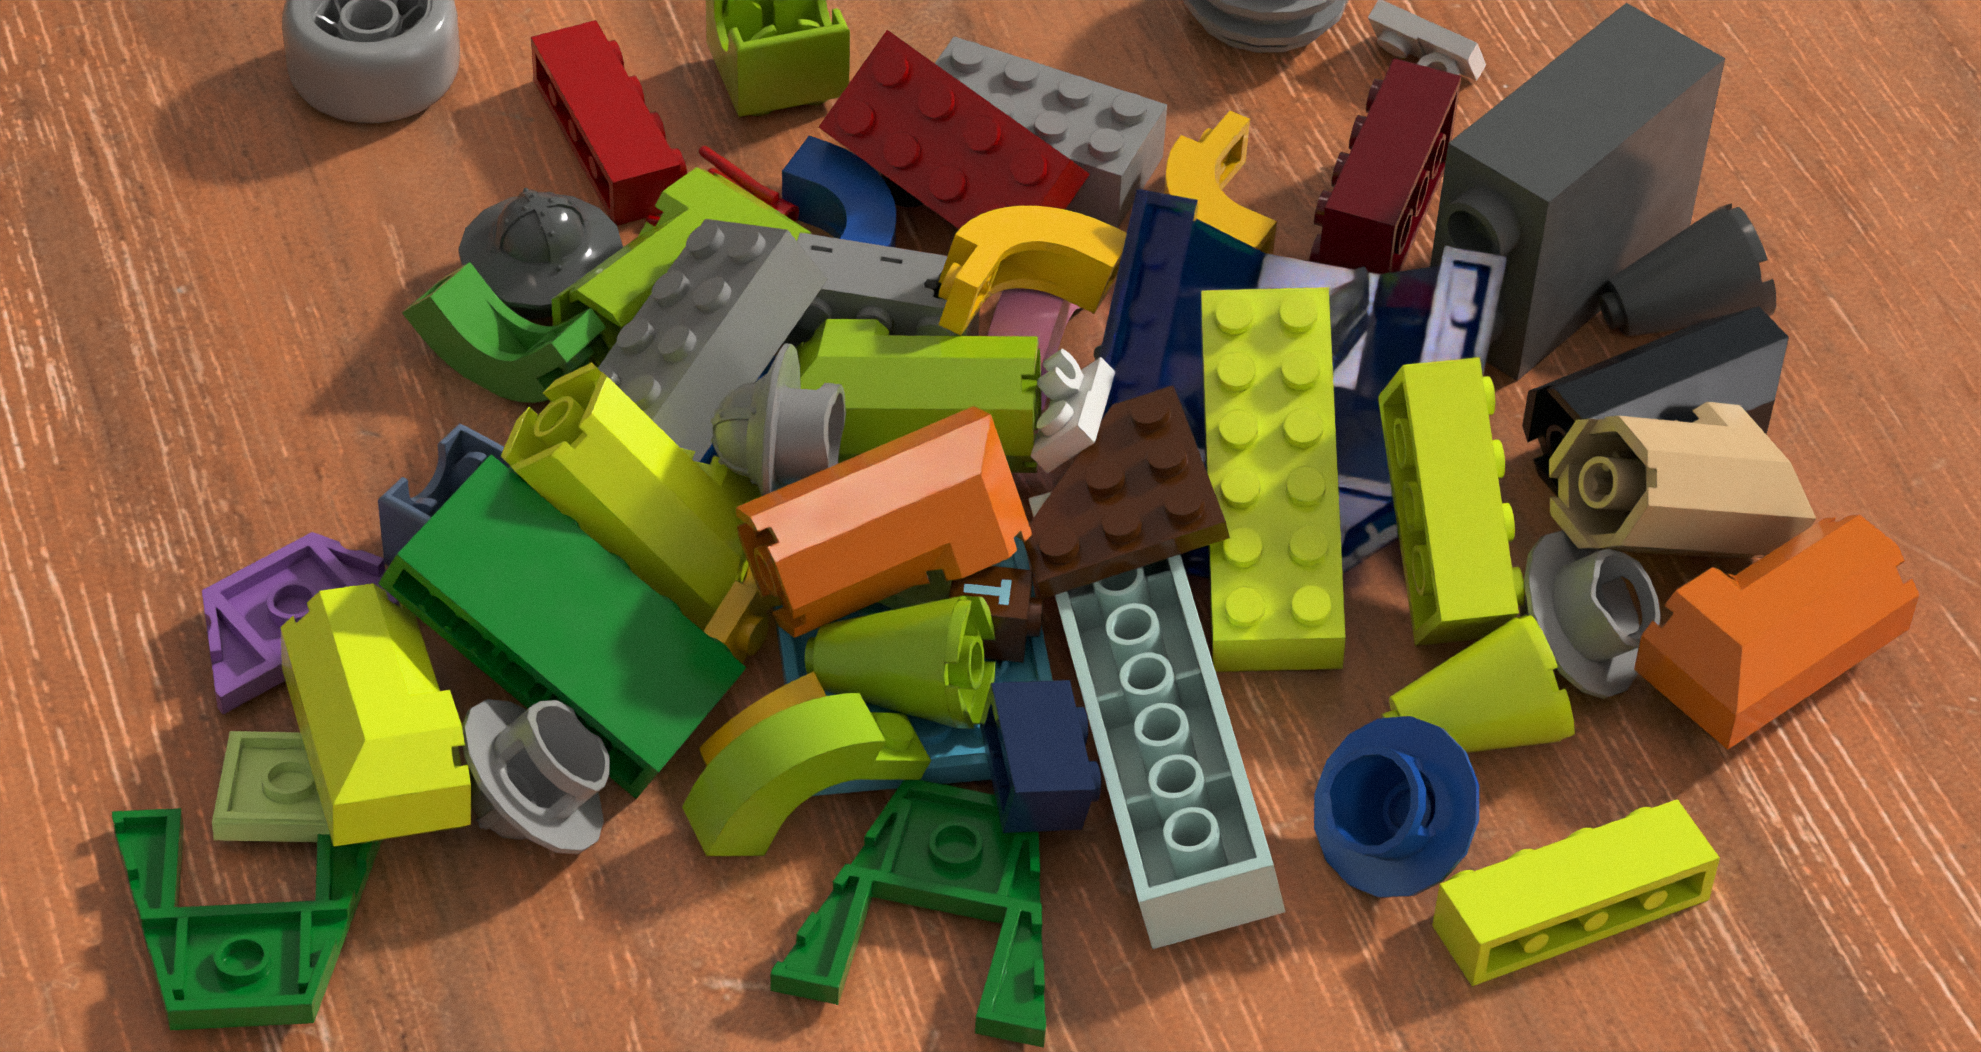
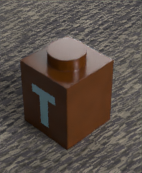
M990 566L965 578L952 580L949 598L962 595L983 597L990 608L995 640H983L984 659L1024 663L1027 636L1040 637L1044 598L1031 597L1033 570Z

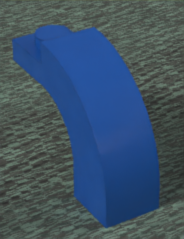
M808 136L782 170V199L798 206V220L818 227L834 238L896 248L895 202L884 179L872 166L856 154L830 142Z

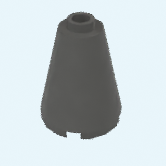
M1731 203L1716 208L1606 280V293L1599 296V305L1608 327L1612 330L1619 328L1624 336L1630 337L1677 331L1701 321L1760 306L1768 316L1774 314L1777 306L1776 289L1773 279L1762 282L1759 263L1768 259L1753 224L1740 207L1732 209Z

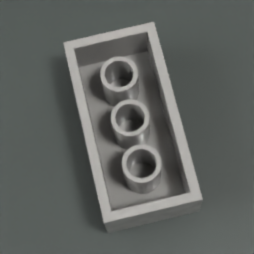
M955 36L935 62L936 65L1090 174L1065 210L1095 218L1118 228L1163 158L1167 104Z
M705 219L701 226L697 227L689 235L685 248L667 273L655 282L651 295L633 320L621 329L617 336V342L598 369L615 383L680 448L696 451L692 460L700 462L712 444L713 424L711 419L714 418L715 410L718 409L719 403L728 394L729 390H733L745 383L757 381L828 279L786 229Z

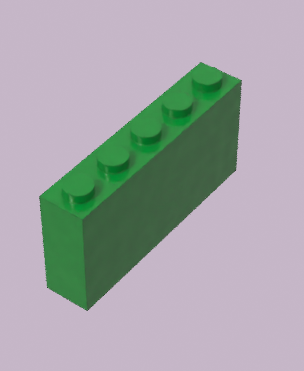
M492 454L397 553L378 583L527 709L540 701L558 700L573 708L576 717L583 726L602 739L610 755L609 777L635 799L645 790L747 668L732 655L730 649L724 643L708 636L684 616L674 601L653 590L631 571L629 565L620 556L605 550L580 529L575 519L562 514L532 489L512 468L506 467Z

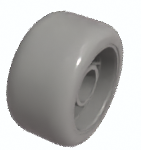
M286 0L283 8L282 33L286 66L290 80L299 95L309 105L326 115L356 123H384L404 119L436 103L449 90L457 75L460 64L458 14L454 0Z

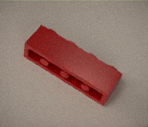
M596 20L532 36L533 81L610 219L619 226L644 219L649 215L662 214L663 211L656 208L655 205L665 189L687 174L686 164L678 148L671 149L668 145L664 125L659 114L656 111L649 112L646 107L639 79L635 75L628 76L625 71L623 56L618 43L615 40H607Z

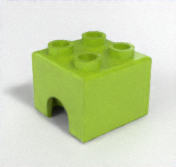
M706 0V42L738 117L748 115L764 116L773 110L804 104L820 105L827 100L839 98L848 86L850 73V30L841 11L837 8L832 9L831 22L826 0Z

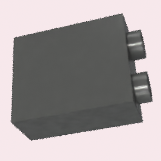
M1625 3L1448 143L1422 323L1431 327L1438 340L1452 352L1466 357H1480L1518 381L1601 311L1599 296L1606 293V280L1691 224L1725 58L1632 5Z

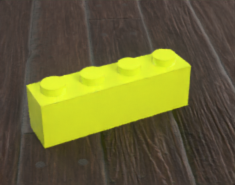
M1678 799L1653 808L1642 807L1620 820L1594 829L1582 828L1561 841L1535 850L1523 849L1499 863L1476 871L1464 870L1453 875L1447 881L1439 884L1432 926L1471 986H1475L1708 901L1720 857Z

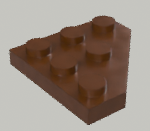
M1174 385L1113 404L1100 423L1095 443L1076 456L1029 524L1032 535L1023 543L1042 598L1045 599L1230 538L1224 515Z

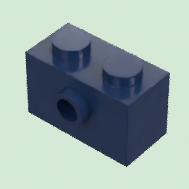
M1070 680L991 683L979 724L1003 833L1082 830L1091 802H1097L1100 798L1101 775L1097 762L1088 760L1085 747L1088 739L1087 714L1084 707H1076Z

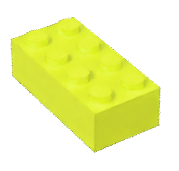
M1480 357L1406 364L1399 369L1378 396L1414 643L1415 646L1481 639L1518 615V606H1522L1525 600L1523 575L1518 566L1512 567L1508 544L1515 537L1513 510L1509 503H1502L1498 479L1503 478L1505 474L1504 450L1499 439L1492 440L1489 415H1493L1495 412L1494 385L1490 376L1483 377Z

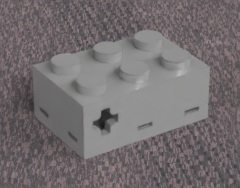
M807 233L799 234L797 242L828 280L785 339L784 344H792L795 348L802 342L804 345L826 319H877L890 331L889 335L960 336L938 325L947 302L938 297L942 285L939 279L947 256ZM980 309L961 336H979Z

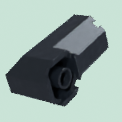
M1760 306L1701 321L1529 390L1522 427L1527 443L1538 438L1543 453L1542 456L1533 459L1538 476L1558 497V478H1549V459L1576 420L1628 416L1693 423L1699 418L1692 410L1706 402L1740 405L1767 435L1789 336Z

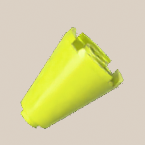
M1527 614L1510 619L1390 696L1389 704L1391 711L1381 714L1382 718L1412 716L1439 726L1467 753L1561 742L1562 739L1575 734L1574 718L1566 688L1559 690L1553 669L1558 668L1555 657L1537 621L1532 615L1527 616Z

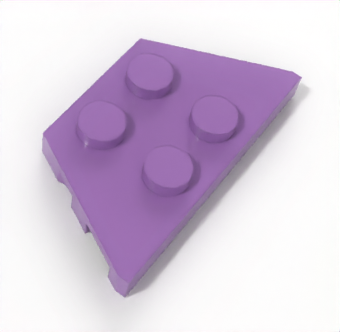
M311 532L203 589L202 596L217 707L220 712L225 714L286 681L282 670L280 627L293 615L296 623L309 612L307 602L321 590L371 583L383 589L378 583L386 572L384 558L363 550L346 549L336 540ZM387 592L389 600L400 607V602Z

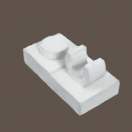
M1378 0L1368 16L1378 38V45L1394 56L1406 58L1408 54L1420 58L1417 63L1418 65L1444 70L1457 75L1461 74L1475 81L1478 80L1486 66L1478 43L1384 0Z
M1064 349L1059 350L1043 361L1042 365L1048 372L1038 378L1037 385L1051 400L1048 409L1037 422L1039 430L1031 457L1046 473L1051 472L1095 443L1115 375V371L1102 357L1080 370L1073 356Z

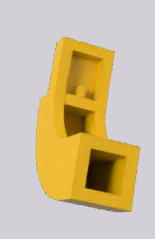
M1229 111L1214 129H1206L1198 142L1180 135L1174 143L1166 164L1162 211L1164 233L1175 255L1195 275L1221 290L1254 288L1272 266L1277 221L1235 203L1222 191L1246 163L1250 119L1232 111Z
M1013 206L983 213L968 221L954 236L939 279L942 285L938 297L947 302L938 325L961 336L982 304L990 296L1003 290L1015 288L1047 292L1095 314L1117 279L1133 235L1095 218L1052 207Z

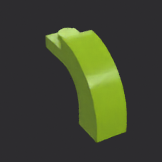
M860 693L830 695L812 699L782 710L762 720L734 739L704 769L692 787L682 808L706 856H764L785 819L801 803L816 793L831 786L853 780H920L931 759L905 713L870 712Z

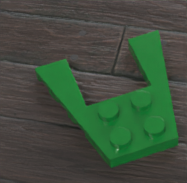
M903 780L864 836V846L851 865L845 863L834 879L833 890L817 913L811 912L797 932L796 944L783 962L777 961L772 968L770 991L839 1005L872 897L1001 923L1002 928L976 1014L975 1034L1044 1048L1046 1016L1044 1002V959L1042 952V904L1040 902L1039 832L1003 833L996 798L993 794L923 780Z
M181 808L112 811L115 838L170 1031L314 1023L382 840L333 846L330 834H318L315 901L179 907L184 831Z

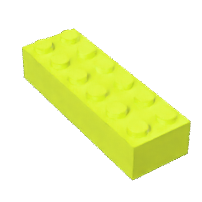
M1329 287L1201 291L1205 463L1207 474L1224 515L1230 536L1228 539L1208 545L1212 662L1215 672L1343 669L1346 635Z

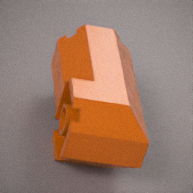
M975 406L736 507L737 518L745 522L737 526L738 537L755 583L763 598L771 594L774 597L778 596L783 607L773 611L772 614L779 627L794 638L913 586L930 584L926 571L942 569L946 581L962 579L1010 558L1017 551L1014 537L1026 542L1032 535L992 416Z
M1860 514L1849 515L1838 522H1835L1836 517L1824 518L1735 576L1729 573L1726 575L1721 570L1712 567L1677 589L1664 605L1673 612V615L1663 628L1652 621L1641 635L1634 670L1728 750L1909 630L1919 598V592L1913 578L1904 584L1896 567L1904 563L1905 560L1899 546Z

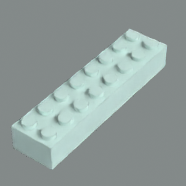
M1051 492L1028 498L1033 517H1035ZM1180 554L1055 595L1152 949L1285 913L1272 857Z

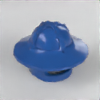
M1412 716L1378 718L1348 734L1326 760L1314 793V830L1326 861L1348 885L1379 898L1411 897L1443 882L1467 855L1479 823V783L1467 752L1443 728Z

